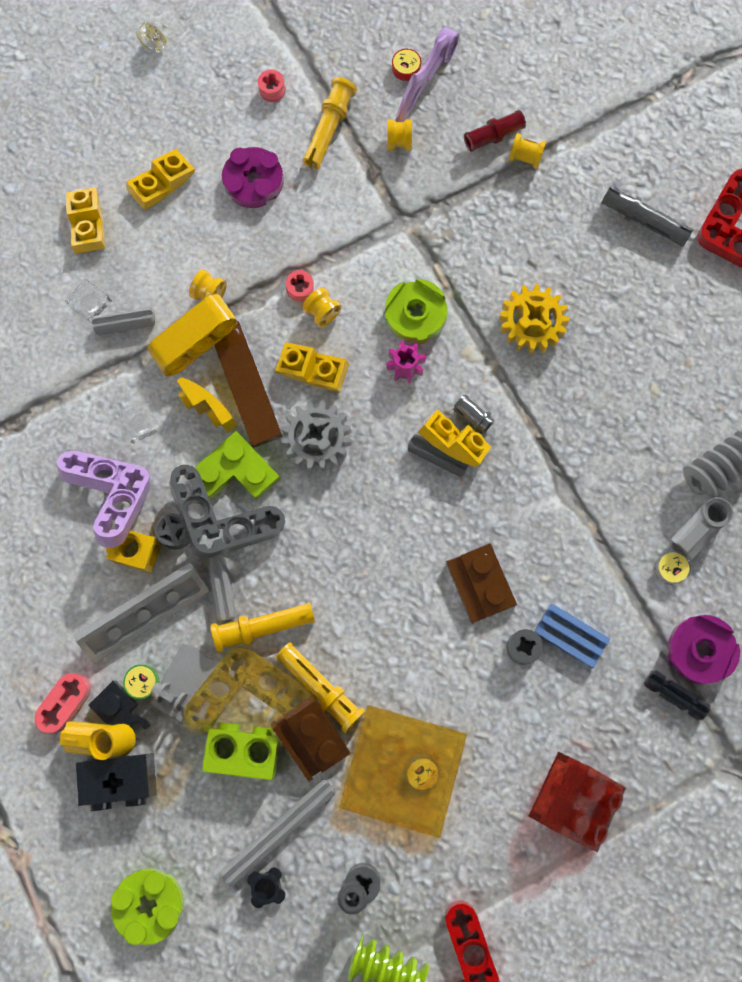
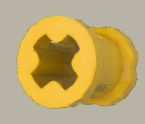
M517 133L508 161L519 160L532 164L534 169H538L546 141L534 142L522 138V134Z

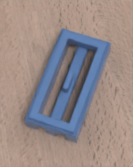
M552 603L548 606L534 630L542 639L591 669L596 666L598 658L602 655L605 646L610 641L609 637ZM552 614L557 616L561 620L565 621L566 623L570 624L571 626L575 627L576 629L595 639L599 643L597 644V646L594 645L593 643L589 642L588 640L584 639L583 637L564 627L563 625L551 619L550 617L552 616ZM545 626H550L591 651V657L586 656L545 631Z

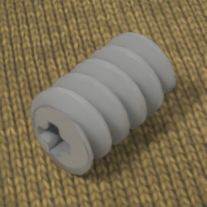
M735 432L734 436L727 437L724 443L717 444L713 450L705 452L703 457L696 458L692 465L687 464L683 467L684 478L693 491L700 495L705 492L714 498L718 495L716 486L721 490H726L728 488L727 480L732 483L739 481L738 473L742 475V432Z

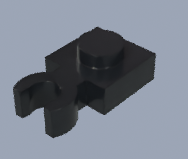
M113 680L88 704L106 725L126 724L132 728L135 723H139L144 729H148L151 726L145 717L133 714L132 711L139 704L126 693L125 689L117 681Z

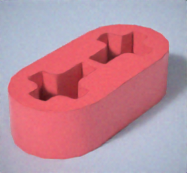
M69 673L58 680L35 713V724L40 731L58 733L63 731L67 722L74 718L91 692L90 682L85 676ZM78 681L77 689L80 691L79 695H70L65 701L64 699L70 692L67 684ZM61 705L62 707L56 714L57 719H59L58 724L48 725L49 717L46 715L47 711L55 712Z

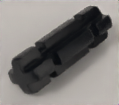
M656 670L651 671L644 681L645 687L653 692H660L659 696L682 711L688 710V714L696 720L705 719L710 711L708 703L700 698L695 699L694 694L674 681L665 680L666 676Z

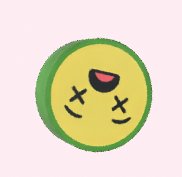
M135 665L126 672L123 686L126 693L132 698L147 699L152 696L150 692L157 682L160 683V679L154 668L147 665Z

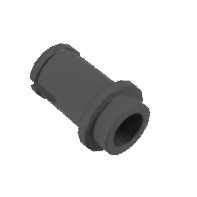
M466 394L456 402L452 409L473 426L476 432L484 434L495 421L491 417L492 413L490 411L485 412Z
M358 881L347 882L338 893V905L346 914H358L365 908L367 903L365 888ZM354 892L359 898L348 901L347 894Z

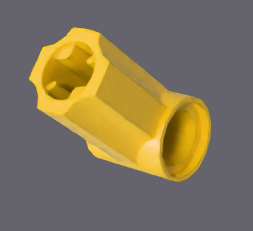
M70 721L67 722L66 727L60 733V745L64 747L65 752L91 755L98 760L127 755L133 750L136 742L133 729L126 724L106 725Z

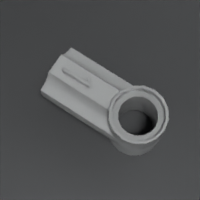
M711 498L696 509L695 513L677 530L668 542L677 553L688 560H692L722 527L731 522L734 515L732 505L724 498ZM709 507H714L718 510L720 514L719 522L710 520L707 514Z

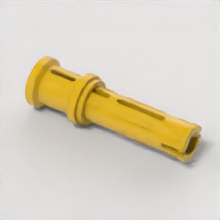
M334 77L331 82L332 89L328 99L323 100L321 105L322 117L302 159L303 163L310 168L314 162L313 169H320L338 123L346 118L351 97L356 95L357 87L346 78Z
M307 602V604L251 619L243 615L239 616L237 621L218 625L213 623L211 624V632L217 653H221L224 651V648L242 643L246 646L251 645L254 642V638L309 623L313 624L315 619L311 603Z
M291 642L278 652L275 658L320 701L319 705L323 711L328 712L342 726L341 731L344 734L365 714L366 711L363 708L358 709L344 695L345 690L342 687H334Z

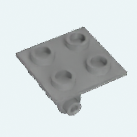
M182 644L161 683L157 682L150 692L153 697L149 705L207 737L208 728L214 727L241 675L191 647Z

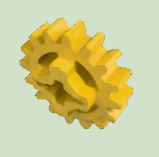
M535 284L533 291H529L523 285L520 295L512 291L509 297L510 301L504 300L501 308L504 311L500 312L499 321L504 322L501 325L500 332H509L506 340L508 344L513 341L518 342L516 350L520 351L524 346H527L529 354H533L535 347H539L541 352L545 353L548 343L556 347L559 338L564 337L567 331L565 326L570 321V317L564 316L568 306H559L562 296L560 294L554 297L550 296V287L541 292L539 284ZM514 311L517 312L516 316L519 318L516 325L513 320ZM551 314L554 317V328L551 326L552 322L549 319Z

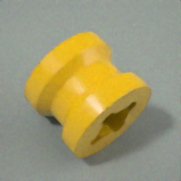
M388 119L387 151H394L396 148L412 151V119H406L404 122Z
M201 269L190 284L189 297L194 300H203L210 295L219 294L223 298L227 282L219 277L215 279L211 277L210 272Z
M320 287L312 292L302 305V310L306 314L312 315L315 324L320 328L331 323L342 309V305L337 300L330 298V293L325 287Z

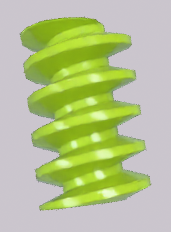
M362 934L349 966L348 982H353L358 975H362V982H426L430 967L428 963H424L417 971V959L415 957H410L403 964L402 951H397L390 958L389 945L385 944L379 952H376V939H370L363 946Z

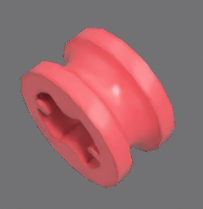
M272 69L260 74L257 83L261 97L268 102L279 101L283 98L286 91L283 75L279 71ZM271 82L277 84V87L273 85V89H267V84L271 86Z
M296 270L290 273L286 279L288 296L295 301H305L314 292L312 276L303 270ZM297 280H303L308 288H302L303 292H297L292 284H298Z

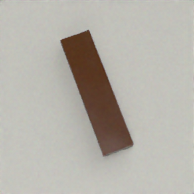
M238 321L236 327L214 346L251 445L255 448L282 438L283 435Z

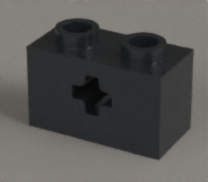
M154 753L76 762L78 806L90 805V811L112 809V802L125 801V807L146 805V798L157 795ZM115 778L123 779V786H111V780Z

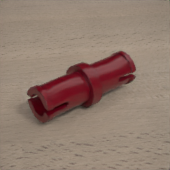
M516 110L514 113L499 119H489L486 125L464 133L465 145L470 152H473L489 143L497 144L502 142L505 136L525 129L526 120L520 110Z

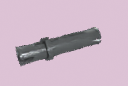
M612 185L609 187L601 204L624 215L625 220H633L640 223L646 228L684 247L694 230L693 228L641 202L642 198L638 196L634 198Z

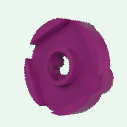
M240 147L234 149L222 170V182L226 192L236 204L242 207H263L267 205L266 201L271 200L273 197L275 199L283 188L284 176L278 157L274 152L263 148ZM250 173H257L261 177L255 178L254 183H250L246 176Z
M699 615L683 620L673 629L668 641V661L683 678L697 684L716 683L729 677L738 666L741 651L739 644L736 643L732 628L722 619L711 615ZM705 640L708 642L707 648L712 651L711 656L705 655L701 658L698 656L696 644H702Z

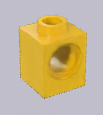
M130 530L122 544L117 547L106 548V553H108L106 559L118 565L152 574L162 543L155 537ZM137 542V553L127 558L125 555L126 547L130 543Z

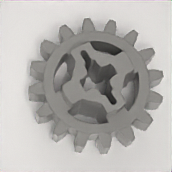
M308 401V409L304 411L301 407L296 406L297 416L287 415L286 419L290 426H282L281 428L282 433L288 436L281 440L283 447H290L286 451L287 457L290 459L297 456L295 460L296 466L301 467L304 463H307L309 472L313 471L315 465H319L322 472L326 471V463L328 462L334 467L338 466L336 457L346 458L347 451L343 446L348 447L352 444L351 438L346 437V435L352 433L351 426L344 425L347 421L346 415L341 414L337 416L338 409L335 405L327 410L325 401H321L318 408H314L313 403ZM315 417H320V418H325V419H324V420H318V419H313V418H315ZM301 425L303 427L302 434L295 441L296 432ZM314 432L318 435L322 434V439L318 441L316 438H312L311 434ZM336 432H338L337 443L332 448L330 443L331 438L336 435ZM313 452V453H319V454H321V455H320V456H312V455H308V453Z

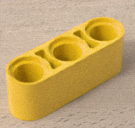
M213 294L204 298L153 339L148 345V351L162 373L168 377L173 376L184 370L236 327L238 321L219 294Z

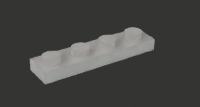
M189 562L74 634L75 641L95 664L207 594L210 590L196 568Z

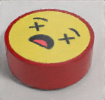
M408 48L397 51L392 58V72L394 76L399 80L409 81L412 75L421 69L422 61L420 55L415 50Z

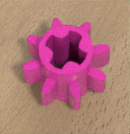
M401 341L400 347L396 351L389 349V357L392 361L386 363V369L395 371V381L402 378L407 379L410 384L415 374L423 375L424 369L418 364L425 363L426 355H418V344H414L411 347ZM408 359L411 360V363L407 362L404 366L400 364V362L405 363Z

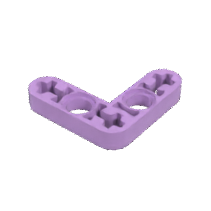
M69 451L63 453L57 460L59 476L63 481L109 493L94 521V535L96 542L102 547L113 548L119 546L126 539L149 493L150 477L148 471L141 466L83 452ZM100 471L113 473L110 477L104 479L95 476ZM133 483H134V485H133V487H132V490H133V492H132V491H130V484H133ZM123 501L131 504L130 508L126 510L114 508L115 504ZM112 520L115 521V529H111L113 525Z

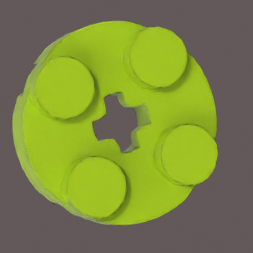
M415 279V282H408L406 284L405 281L401 282L390 291L386 298V324L402 340L424 344L429 339L437 336L446 324L448 307L444 293L437 285L428 280ZM418 305H421L423 315L411 316V311L408 308L410 306L416 308Z
M144 868L135 871L127 876L112 894L111 916L115 928L131 945H152L164 940L175 930L181 919L185 903L182 888L173 876L155 868ZM146 896L148 901H156L157 906L152 909V916H148L146 912L142 913L140 911L141 898Z

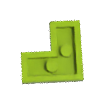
M237 431L231 434L194 467L198 470L210 499L215 497L236 478L258 500L281 479Z

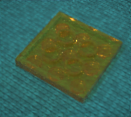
M368 705L339 808L440 838L467 734Z

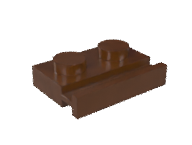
M491 543L446 561V566L471 624L517 605Z
M313 695L285 713L284 717L279 721L270 723L273 731L308 782L313 780V776L320 771L323 773L351 754L347 745Z

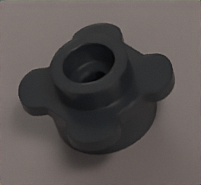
M272 867L268 872L258 873L254 871L248 876L247 883L251 886L252 895L251 904L255 908H262L264 905L272 902L280 904L284 901L286 893L281 888L280 879L282 872L280 869ZM265 884H268L270 886V889L268 891H265L263 889V886Z

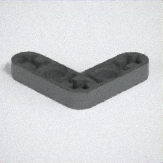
M186 464L176 467L171 473L169 481L171 493L193 552L201 558H212L273 539L284 528L285 515L274 506H265L217 521L198 470ZM181 475H185V478L188 480L192 479L190 483L191 495L186 497L187 490L183 483L178 484ZM191 504H200L205 510V515L200 519L191 518L187 514L186 508ZM265 516H268L270 520L277 521L273 529L269 525L258 527L256 531L258 535H255L254 526L262 524ZM234 524L243 525L248 535L242 540L234 539L230 535L229 528ZM219 529L223 530V538L213 541L211 548H207L205 544H199L202 535H206L208 539L219 537Z

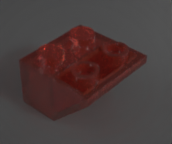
M558 751L528 817L598 853L601 844L604 843L608 836V828L616 811L622 805L626 787L591 766Z

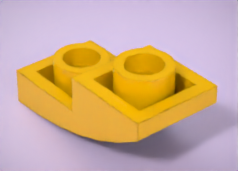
M176 148L152 160L150 170L126 181V190L146 210L183 185L195 173V169Z
M97 188L66 192V210L71 223V247L74 253L79 254L105 249L102 211Z
M285 342L275 371L293 380L340 393L350 364L347 359L317 353L312 347Z
M183 377L177 380L182 389L178 396L188 410L194 407L199 416L205 412L215 428L222 425L227 434L238 427L228 410L210 392Z
M438 409L430 415L418 430V433L440 451L474 467H477L491 448L485 439L472 427L467 425L460 431Z

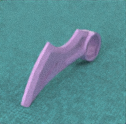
M447 27L440 31L426 62L419 72L413 74L409 80L395 118L396 122H404L407 119L416 100L441 62L447 63L451 59L459 42V33Z

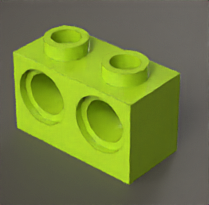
M219 722L218 729L208 728L202 772L266 780L276 779L281 741L277 736L273 735L272 728L253 726V731L250 733L239 731L240 724ZM223 738L230 739L234 744V752L229 758L222 757L218 752V744ZM257 742H263L269 749L268 758L264 762H258L252 756V748Z

